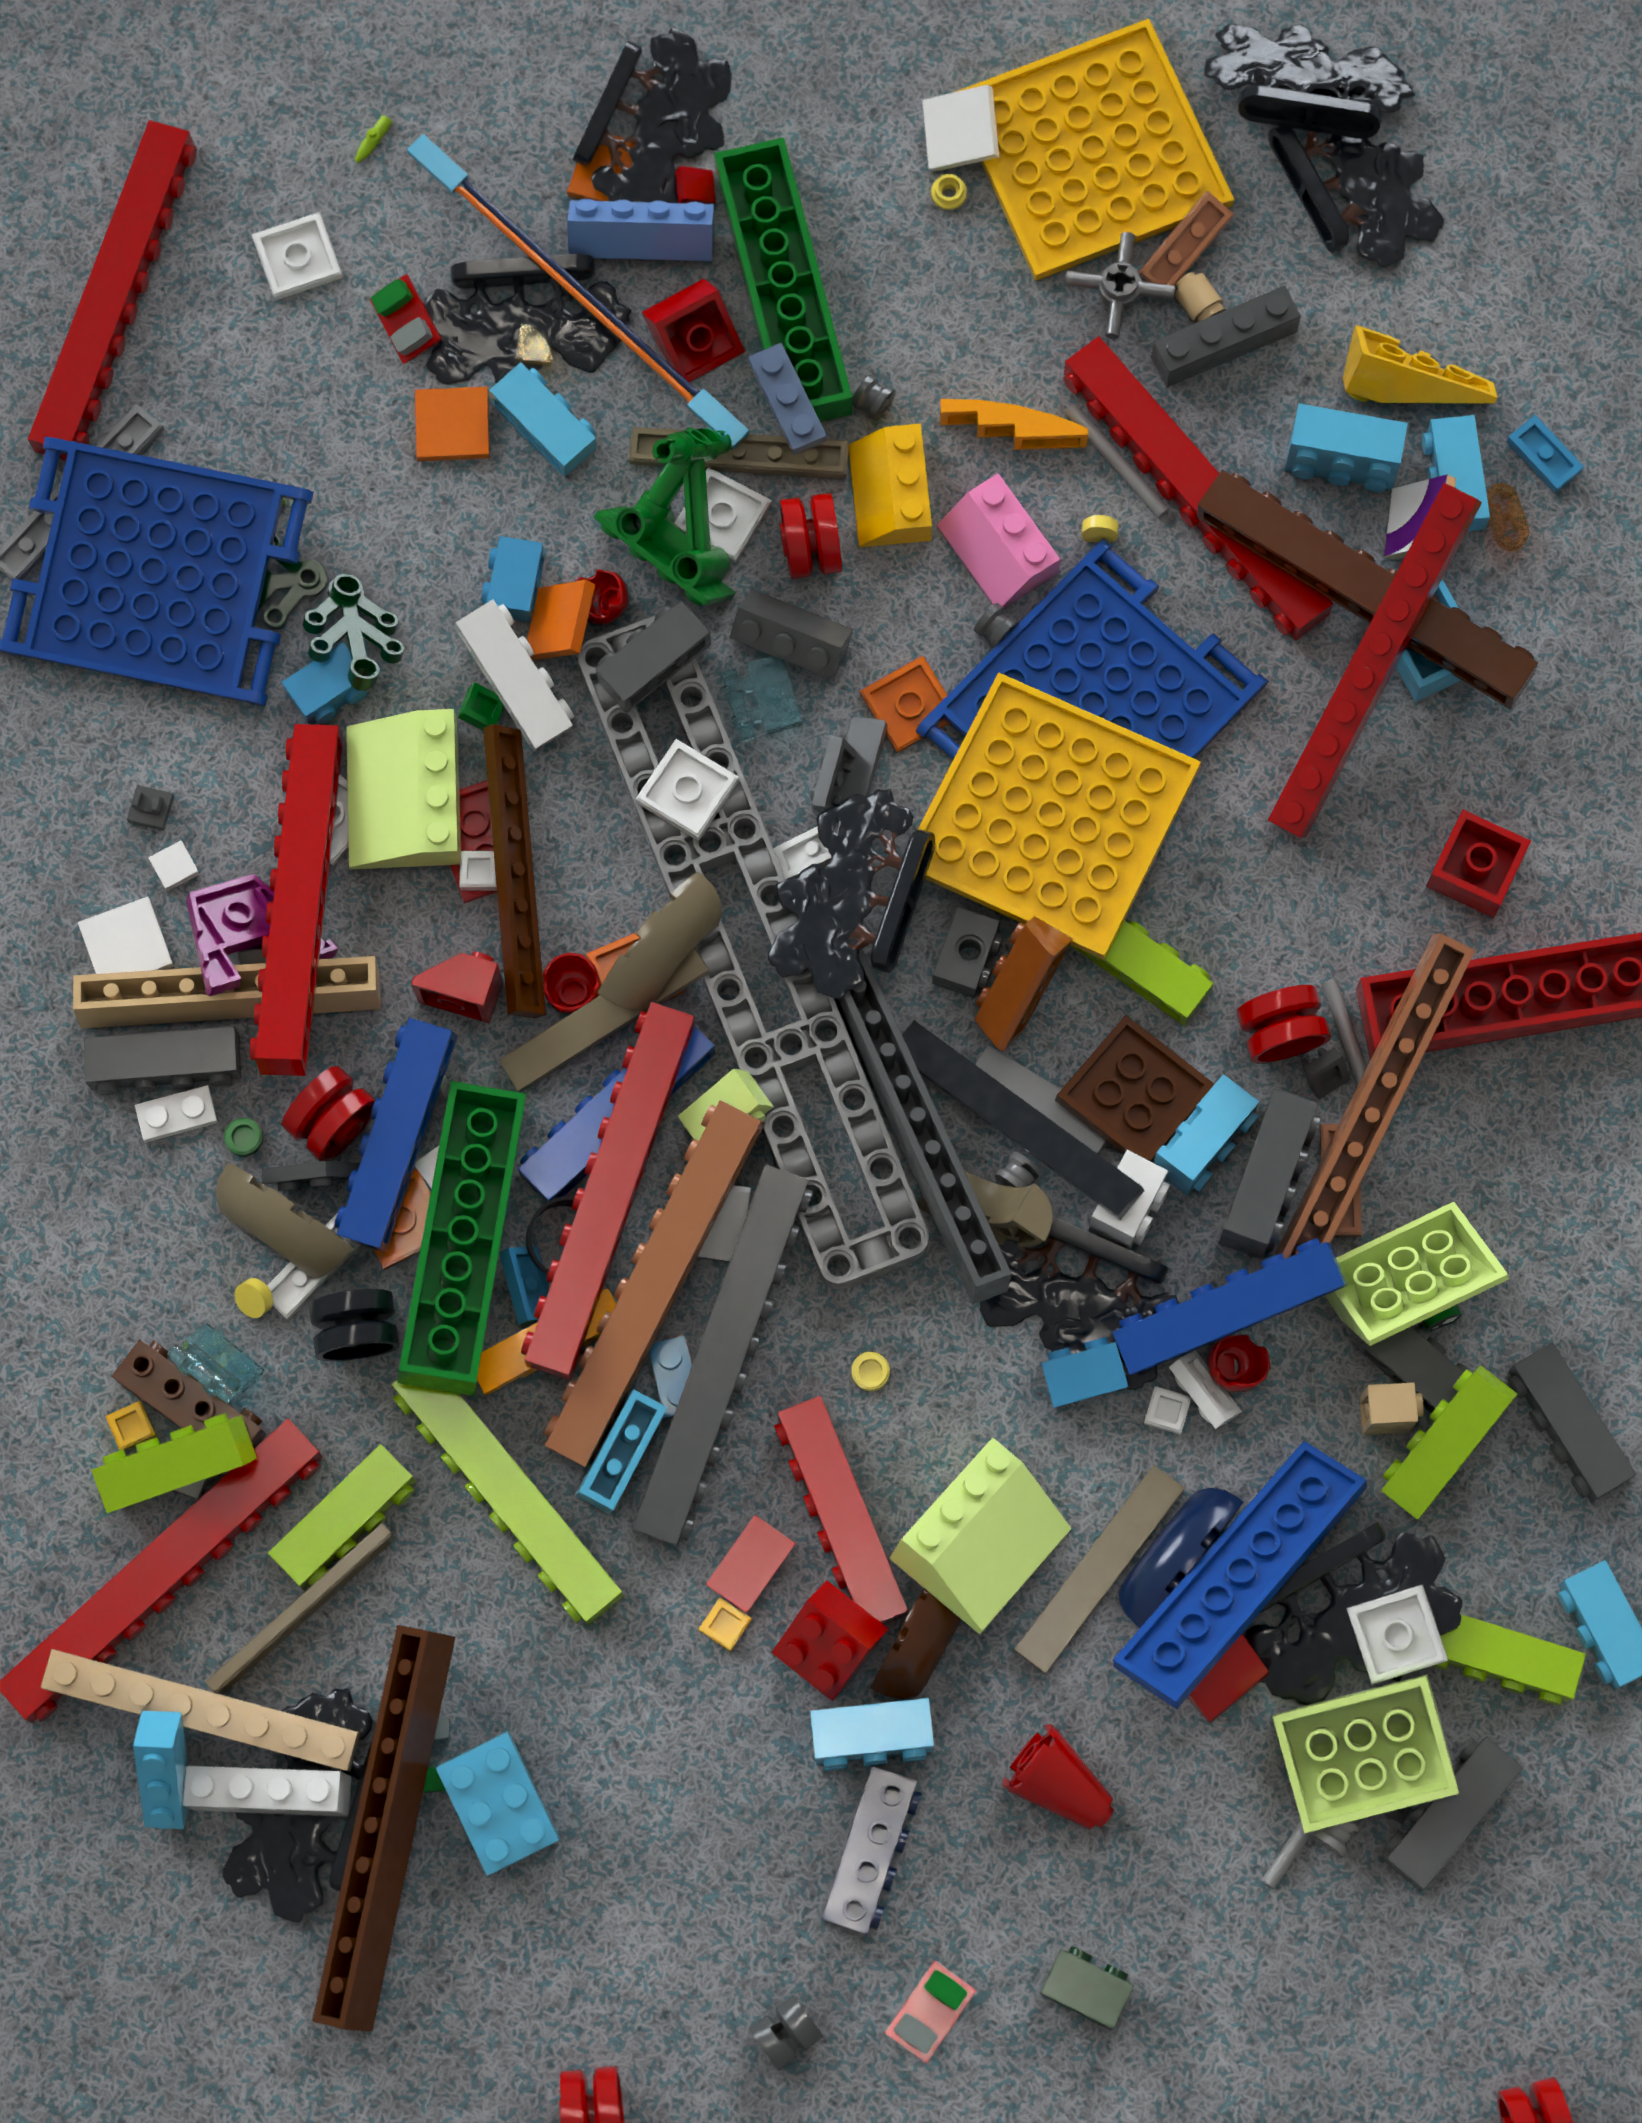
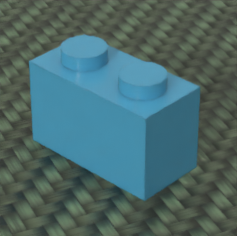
M500 536L497 548H491L488 569L493 571L491 581L485 582L483 585L482 604H486L494 599L498 607L504 604L513 620L531 623L545 559L543 543Z
M344 642L331 650L330 658L327 661H313L281 682L287 696L307 724L314 725L318 723V725L328 723L336 716L337 709L346 703L354 705L360 702L368 693L367 690H356L348 680L347 675L351 656Z
M1104 1337L1084 1343L1086 1351L1071 1354L1068 1347L1047 1353L1049 1361L1041 1364L1054 1408L1128 1387L1116 1342L1108 1344L1107 1338Z

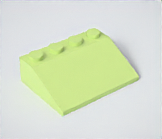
M454 709L416 710L346 726L349 869L460 865L458 722Z
M1452 1202L1337 1257L1348 1286L1329 1293L1325 1297L1342 1322L1371 1346L1508 1280L1509 1276L1456 1203Z
M992 1438L902 1537L889 1559L977 1633L981 1634L1072 1528L1024 1463Z
M1428 1674L1276 1713L1272 1716L1304 1833L1459 1794Z

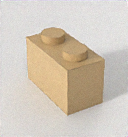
M1415 1382L1367 1385L1359 1397L1362 1435L1409 1433L1415 1424L1418 1423V1417L1423 1416V1397L1421 1393L1415 1392Z

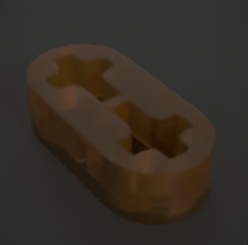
M1496 483L1490 486L1486 492L1490 512L1489 524L1494 539L1500 548L1509 552L1518 551L1527 542L1530 533L1529 526L1515 489L1509 484ZM1500 493L1502 498H1509L1505 506V514H1503L1499 503H1492L1496 494ZM1506 521L1510 522L1513 531L1520 530L1521 533L1518 535L1517 541H1513L1510 536L1504 537L1507 530Z

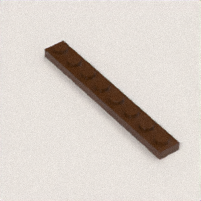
M491 724L483 728L507 1013L508 1015L537 1019L546 1015L522 736L520 729Z

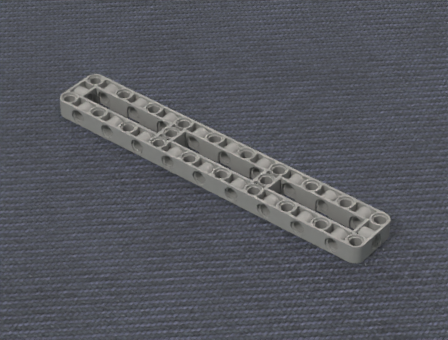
M656 615L583 643L581 652L577 655L581 676L669 897L680 884L696 872L703 875L706 871L735 861L741 868L748 895L761 927L766 931L772 946L777 934L787 930L789 926L798 921L795 913L782 908L781 903L776 906H767L762 902L764 896L774 893L778 895L776 884L786 879L697 659L694 658L665 682L668 696L682 731L687 734L691 748L714 762L726 763L728 765L727 770L739 777V782L718 812L719 818L711 822L699 841L636 803V797L659 763L636 706L628 713H625L599 684L596 668L588 665V662L594 657H604L611 651H619L627 644L628 637L639 628L645 630L655 622ZM690 696L701 699L700 704L696 707H687L682 702ZM620 722H628L632 725V728L626 733H618L614 730L616 724ZM743 827L751 828L755 832L751 838L745 840L735 835L737 830ZM708 840H714L720 844L718 850L711 853L703 851L700 847ZM674 853L682 854L685 857L684 862L677 866L668 864L666 859ZM720 919L719 926L695 946L710 970V973L704 976L702 980L737 1068L748 1071L774 1106L765 1114V1125L762 1131L777 1168L808 1179L807 1189L817 1192L822 1198L816 1206H808L806 1213L798 1211L797 1214L798 1222L822 1281L831 1289L843 1290L917 1262L924 1257L928 1250V1230L834 998L817 993L811 969L799 975L782 978L789 997H792L800 1020L766 1033ZM725 987H734L739 991L738 996L729 1001L722 999L719 993ZM822 1028H831L837 1035L833 1040L824 1042L818 1039L816 1034ZM788 1041H795L802 1048L795 1055H787L782 1052L781 1047ZM755 1054L765 1057L766 1063L761 1068L754 1069L746 1064L748 1057ZM815 1062L821 1067L828 1086V1094L843 1131L847 1133L850 1139L857 1166L870 1198L877 1206L883 1223V1228L849 1240L783 1076V1074ZM854 1095L859 1096L865 1102L862 1108L858 1110H849L843 1104L846 1098ZM785 1122L792 1125L794 1131L788 1137H778L773 1132L774 1127L779 1123ZM885 1164L891 1168L892 1174L890 1177L881 1180L874 1177L871 1170L876 1165ZM912 1233L918 1236L920 1244L914 1249H906L901 1246L899 1239L904 1234ZM838 1260L844 1261L849 1266L847 1274L840 1277L833 1276L828 1271L829 1265Z

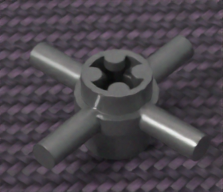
M1130 232L1121 233L1117 262L1109 265L1101 275L1067 271L1065 285L1099 290L1102 300L1109 307L1105 337L1110 339L1119 338L1123 310L1130 308L1139 296L1173 300L1175 286L1141 281L1138 271L1131 265L1135 235ZM1115 281L1117 284H1124L1123 292L1115 291Z

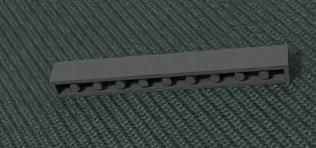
M860 949L858 960L864 971V981L854 989L846 990L844 997L841 999L834 998L835 1003L972 1305L1008 1292L1012 1273L863 949Z
M766 1164L764 1166L633 1530L677 1546L680 1538L688 1540L695 1521L694 1518L689 1517L693 1502L701 1504L708 1485L707 1481L702 1480L707 1465L714 1467L722 1446L715 1443L720 1429L727 1431L735 1410L728 1407L733 1392L740 1394L748 1374V1372L741 1370L746 1355L752 1358L755 1355L761 1336L754 1334L759 1319L763 1321L768 1319L774 1302L773 1299L768 1298L772 1283L777 1285L781 1283L787 1263L782 1262L781 1258L785 1247L793 1249L800 1227L794 1225L798 1211L806 1213L813 1191L807 1189L808 1179Z

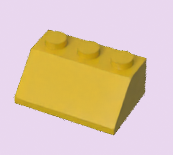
M921 423L883 427L850 443L849 459L859 548L932 541V520Z

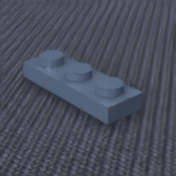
M782 343L748 356V363L793 456L826 442L827 435Z

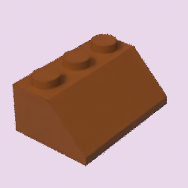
M1035 916L1025 925L1022 923L1017 925L1009 939V942L1014 945L1008 956L1003 954L992 971V974L997 976L992 987L985 986L975 1003L980 1009L974 1020L993 1044L1003 1052L1026 1028L1073 941L1072 937Z

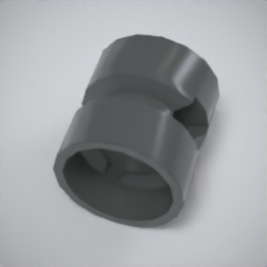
M794 1995L776 2007V2016L770 2017L766 2015L748 2028L778 2071L796 2058V2050L798 2048L807 2050L824 2037ZM783 2028H786L791 2036L780 2042L776 2034Z

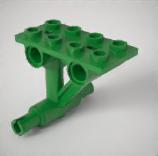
M688 427L685 431L674 432L666 439H660L654 443L652 448L654 458L656 460L661 458L659 462L666 463L650 490L643 492L635 506H621L599 510L594 515V519L602 524L601 529L604 533L614 539H621L630 546L628 550L633 556L642 561H649L657 568V574L669 583H676L683 588L685 596L690 601L700 606H706L731 600L735 595V592L722 582L730 565L728 554L724 549L710 545L705 468L706 461H711L719 454L727 453L730 450L732 440L729 434L724 435L725 431ZM683 485L687 533L674 523V515L670 506Z

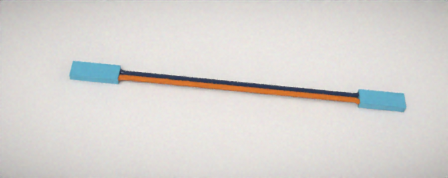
M422 134L407 149V153L450 193H460L680 393L688 402L687 408L706 426L715 431H725L724 435L729 434L733 450L750 434L749 429L704 388L701 391L695 389L475 189L468 181V174L428 137Z

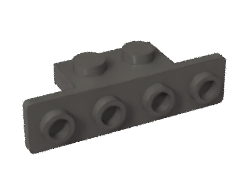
M853 717L846 740L842 737L830 736L827 748L823 750L821 755V771L818 781L814 784L811 791V806L819 814L832 806H839L845 799L855 794L869 797L888 727L884 720Z

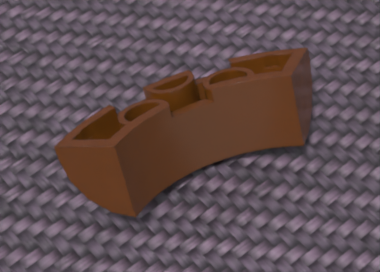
M924 1588L908 1614L903 1628L885 1657L870 1688L891 1698L907 1699L920 1694L927 1685L962 1619Z

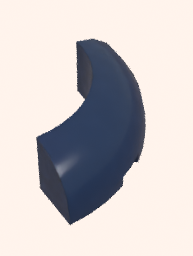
M1207 1488L1198 1490L1183 1504L1125 1578L1118 1591L1122 1609L1137 1627L1141 1628L1184 1579L1227 1526L1244 1501L1226 1490Z

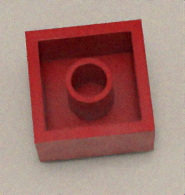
M1462 809L1426 887L1494 918L1531 840Z
M826 1580L806 1601L771 1653L831 1701H834L854 1679L888 1628Z

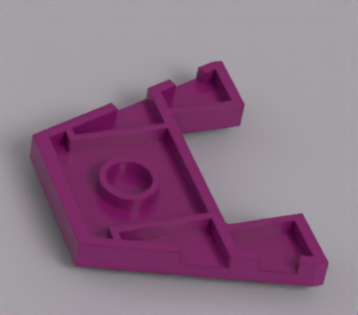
M255 874L202 888L188 894L186 904L205 990L208 996L238 988L242 978L227 955L262 945L263 936L269 935L270 924L266 922V907L268 902H273L274 891H271V888ZM321 939L319 960L331 959L336 955L338 948L330 939L326 942Z

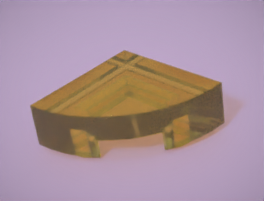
M521 323L516 361L552 366V353L546 339L534 327Z

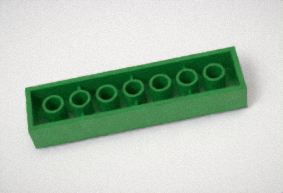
M784 137L714 153L715 173L761 351L782 343L820 422L853 415L852 394Z
M455 1081L450 1083L397 1382L399 1384L474 1396L526 1098L525 1093Z

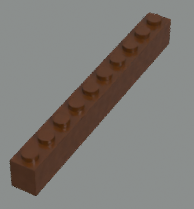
M1222 470L1199 502L1197 518L1370 624L1397 570L1392 568L1384 569L1376 564L1375 559L1366 551L1361 549L1355 551L1345 545L1344 540L1335 532L1330 530L1322 531L1312 525L1313 522L1307 515L1299 511H1294L1293 513L1281 506V501L1271 493L1263 492L1262 494L1250 487L1251 484L1243 476L1237 473L1229 474ZM1434 594L1407 647L1439 667L1445 668L1457 678L1511 710L1535 675L1538 662L1534 660V656L1528 650L1520 646H1515V648L1502 641V637L1498 632L1486 626L1483 628L1471 622L1470 617L1461 609L1456 607L1450 609L1438 602L1439 599Z
M397 1625L313 2022L344 2030L373 2031L456 1638L454 1636Z

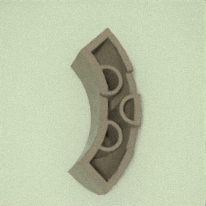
M696 872L680 884L670 894L672 900L659 913L654 910L636 932V935L641 939L636 941L625 955L620 954L605 978L598 994L618 1006L633 1010L648 1009L651 1002L655 1003L663 987L685 957L706 935L719 926L722 915L720 898L714 886L701 873Z
M231 1163L226 1165L217 1181L216 1198L220 1211L230 1222L267 1244L311 1278H320L330 1273L353 1249L351 1245L317 1219H313L301 1210L296 1214L292 1212L296 1207L295 1203L273 1188H268L260 1182L256 1183L254 1176Z
M965 1171L999 1245H1003L1006 1239L1017 1241L1019 1247H1032L1046 1240L1053 1223L1052 1206L1046 1193L1035 1183L1027 1187L1004 1186ZM921 1194L916 1202L918 1208L931 1215L927 1203Z

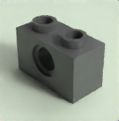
M957 907L933 973L932 984L975 998L978 988L984 989L988 984L992 969L986 967L990 954L998 955L1004 938V934L998 933L1000 921ZM972 947L979 952L980 956L973 961H967L959 953L964 948Z

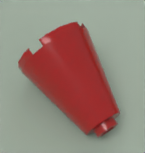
M1052 1724L1045 1725L1044 1728L1048 1733L1043 1737L1038 1733L1031 1737L1009 1767L1015 1771L1011 1781L1004 1776L1002 1787L1012 1794L1087 1829H1091L1095 1825L1101 1828L1114 1812V1808L1111 1807L1113 1797L1059 1730Z

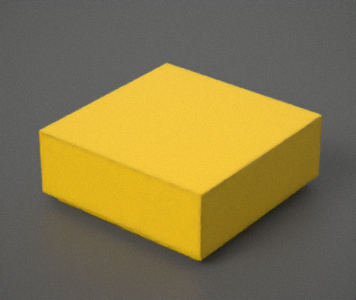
M141 1400L105 1416L119 1450H128L139 1443L157 1436Z
M719 1597L698 1631L731 1652L752 1621V1618Z

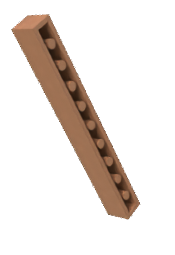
M1441 933L1432 935L1274 1256L1282 1253L1284 1259H1287L1299 1253L1297 1246L1316 1238L1319 1239L1320 1244L1325 1242L1331 1243L1475 950Z
M719 1100L717 1106L710 1105L701 1123L706 1128L700 1140L693 1139L685 1153L684 1160L688 1161L682 1175L676 1173L666 1192L671 1197L665 1209L658 1208L650 1222L649 1228L653 1230L647 1244L641 1242L631 1261L636 1266L630 1278L624 1276L615 1291L614 1297L619 1299L612 1313L606 1311L596 1330L601 1335L595 1347L589 1345L580 1360L579 1366L584 1368L577 1382L571 1380L561 1399L566 1404L560 1416L554 1414L545 1429L544 1435L549 1438L544 1446L584 1467L591 1466L765 1125V1122Z

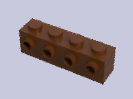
M139 1339L111 1375L116 1382L180 1429L192 1425L194 1432L206 1428L204 1420L226 1413L228 1420L242 1415L254 1449L266 1435L262 1428L259 1427L262 1420L245 1407L241 1412H238L229 1405L232 1398L215 1385L210 1390L198 1382L202 1377L199 1373L185 1363L180 1368L171 1363L168 1359L172 1354L155 1341H152L148 1346Z

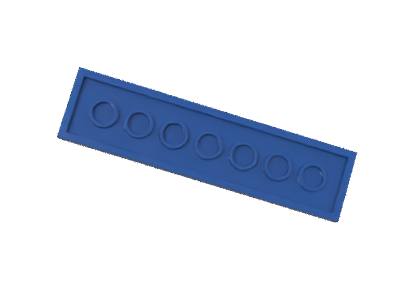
M1303 1441L1113 1659L1114 1668L1175 1709H1178L1367 1489V1480Z

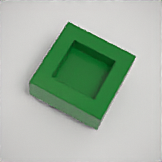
M474 682L468 687L457 718L483 731V728L491 724L497 725L504 705L495 692Z

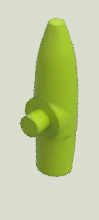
M382 115L374 127L367 131L366 137L357 151L355 162H361L376 148L393 123L390 118Z

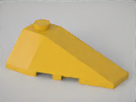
M1358 325L1355 326L1343 373L1345 391L1352 398L1362 402L1372 400L1379 403L1495 404L1498 396L1493 382L1456 365H1447L1445 370L1439 368L1440 364L1431 358V354L1420 350L1418 354L1412 356L1398 347L1400 340Z

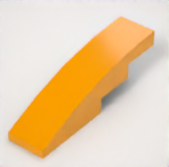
M940 399V425L977 424V437L1013 436L1014 450L1087 447L1088 428L1054 414L1019 405L985 400Z
M608 1288L602 1290L583 1347L600 1337L601 1334L596 1331L599 1322L605 1312L612 1313L616 1305V1301ZM537 1323L481 1353L477 1381L485 1395H490L521 1376L527 1377L537 1371V1369L526 1365V1355L521 1354L522 1345L528 1331L534 1333Z

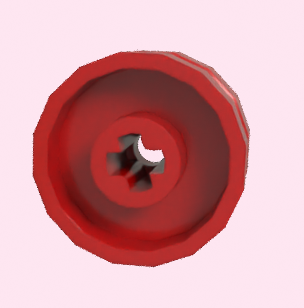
M832 494L812 495L810 499L811 519H806L803 502L798 497L780 500L782 523L779 524L783 554L784 557H787L790 578L810 577L812 573V553H816L819 570L824 575L842 572L840 541Z
M1296 985L1274 990L1255 997L1237 1008L1236 1013L1241 1029L1253 1034L1246 1043L1253 1063L1267 1064L1302 1055L1330 1041L1332 1036L1326 1018L1314 1015L1322 1005L1315 986Z
M332 1066L313 1079L289 1106L281 1123L283 1129L295 1140L307 1139L306 1149L319 1162L330 1161L337 1157L367 1127L371 1121V1112L375 1099L363 1088L352 1090L353 1079L339 1066Z
M617 2065L596 2068L593 2074V2094H589L587 2077L581 2069L561 2071L560 2123H625L621 2082Z
M1554 2077L1532 2082L1530 2099L1519 2086L1497 2092L1501 2123H1573L1564 2094Z

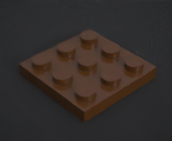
M1125 1015L1056 1095L1055 1101L1121 1153L1125 1154L1126 1150H1129L1152 1162L1156 1152L1162 1145L1165 1146L1176 1133L1175 1131L1179 1125L1189 1118L1196 1109L1197 1104L1213 1087L1214 1083Z

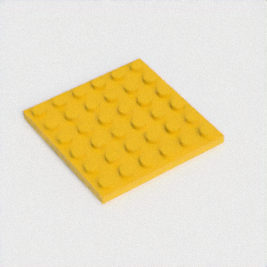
M1149 18L958 90L962 91L983 85H989L993 88L999 157L981 161L1035 281L1118 250L1121 233L1123 232L1133 233L1135 235L1134 243L1175 228L1207 190L1227 208L1233 206L1234 197Z
M998 672L918 830L932 832L935 835L934 853L925 879L1023 924H1026L1035 916L1072 937L1073 941L1070 945L1105 960L1201 767V761Z

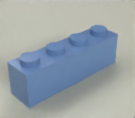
M592 199L570 200L567 219L569 254H587L593 256V258L685 261H712L714 204H702L700 202L683 204L666 203L664 201L647 203L630 202L628 200H617L615 202L594 201Z

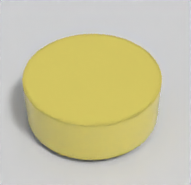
M1093 515L1082 522L1081 536L1087 542L1099 543L1102 539H1106L1109 543H1112L1118 538L1119 524L1112 517Z
M249 1278L235 1289L236 1304L246 1316L259 1318L271 1310L273 1296L269 1287L261 1280Z
M865 1352L859 1355L852 1364V1379L862 1390H879L889 1379V1364L879 1353Z

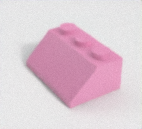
M999 473L967 492L937 524L938 529L993 605L999 603L1005 608L1059 574V556Z

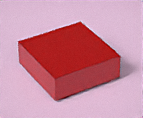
M680 166L675 171L678 203H716L713 170Z

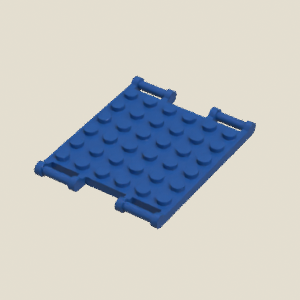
M45 437L43 449L46 451L36 495L31 497L29 509L39 513L54 514L38 583L12 579L10 590L13 591L3 638L0 639V652L265 707L268 697L265 694L272 658L275 646H279L282 635L274 631L254 627L270 558L286 563L298 564L300 552L297 551L307 504H311L314 492L301 487ZM60 454H68L57 501H52L50 496ZM283 498L292 499L293 503L283 547L274 546L273 542ZM33 595L35 599L24 644L18 643L17 639L27 596ZM251 640L261 642L251 689L247 690L242 689L241 684Z
M1102 539L918 725L916 732L924 739L928 737L954 760L960 746L942 731L938 724L944 719L965 737L999 672L1195 759L1242 709L1266 687L1269 681L1261 674H1254L1221 645L1222 640L1214 633L1196 650L1189 646L1143 605L1157 592L1159 585L1152 579L1146 580L1112 550V544L1106 539ZM1103 561L1131 585L1136 592L1131 595L1097 564ZM1211 655L1246 687L1241 691L1212 666L1206 658Z

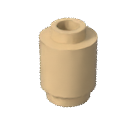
M1194 272L1188 273L1177 282L1176 286L1178 289L1175 291L1174 296L1194 323L1225 311L1222 306V298L1203 273L1197 275Z

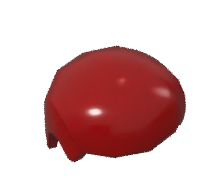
M597 569L594 576L590 578L579 577L576 580H587L595 584L588 622L595 625L608 624L621 616L627 608L629 602L628 586L616 572Z
M568 952L554 957L543 972L545 997L555 1010L566 1014H572L599 996L598 991L600 989V980L595 965L582 954Z
M1229 1335L1220 1339L1212 1345L1207 1358V1365L1214 1382L1230 1392H1247L1266 1379L1271 1367L1266 1347L1254 1344L1248 1335ZM1234 1359H1235V1360L1237 1361V1363H1238V1370H1237L1236 1373H1235Z

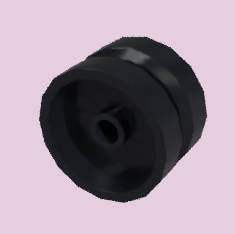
M384 1289L351 1290L326 1295L309 1303L311 1324L314 1327L323 1329L313 1338L317 1360L349 1361L384 1355L400 1347L397 1326L386 1322L387 1319L395 1314L391 1291Z

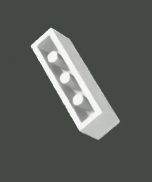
M493 599L455 622L454 628L534 752L570 730L573 726L570 719L574 715L563 698L557 701L550 690L554 683L543 667L537 669L530 657L534 655V651L523 635L518 638L510 626L514 624V620L504 604L498 607Z
M186 1766L183 1806L195 1811L348 1816L352 1777L341 1771Z

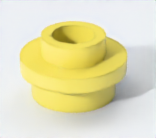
M943 175L936 179L932 185V200L941 209H957L966 200V185L956 175ZM945 189H952L956 194L953 197H945L942 192Z

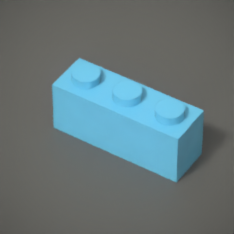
M520 362L489 390L490 403L544 458L566 477L596 450V431L585 419L578 420L570 412L571 406L559 393L553 395L545 387L547 383L536 369L531 368L528 370Z
M1475 415L1431 419L1427 433L1422 434L1424 455H1430L1432 467L1427 468V479L1446 474L1456 478L1455 488L1482 502L1467 531L1485 530L1490 519Z
M633 1389L622 1405L575 1496L610 1514L616 1507L668 1407Z
M1606 1560L1559 1584L1561 1592L1557 1593L1558 1599L1567 1614L1574 1613L1580 1627L1576 1628V1632L1584 1648L1587 1650L1593 1649L1599 1661L1595 1663V1669L1601 1681L1605 1685L1610 1683L1613 1689L1616 1690L1642 1677V1628Z
M142 1711L133 1743V1751L144 1825L149 1828L184 1829L189 1808L183 1806L186 1766H189L182 1713Z

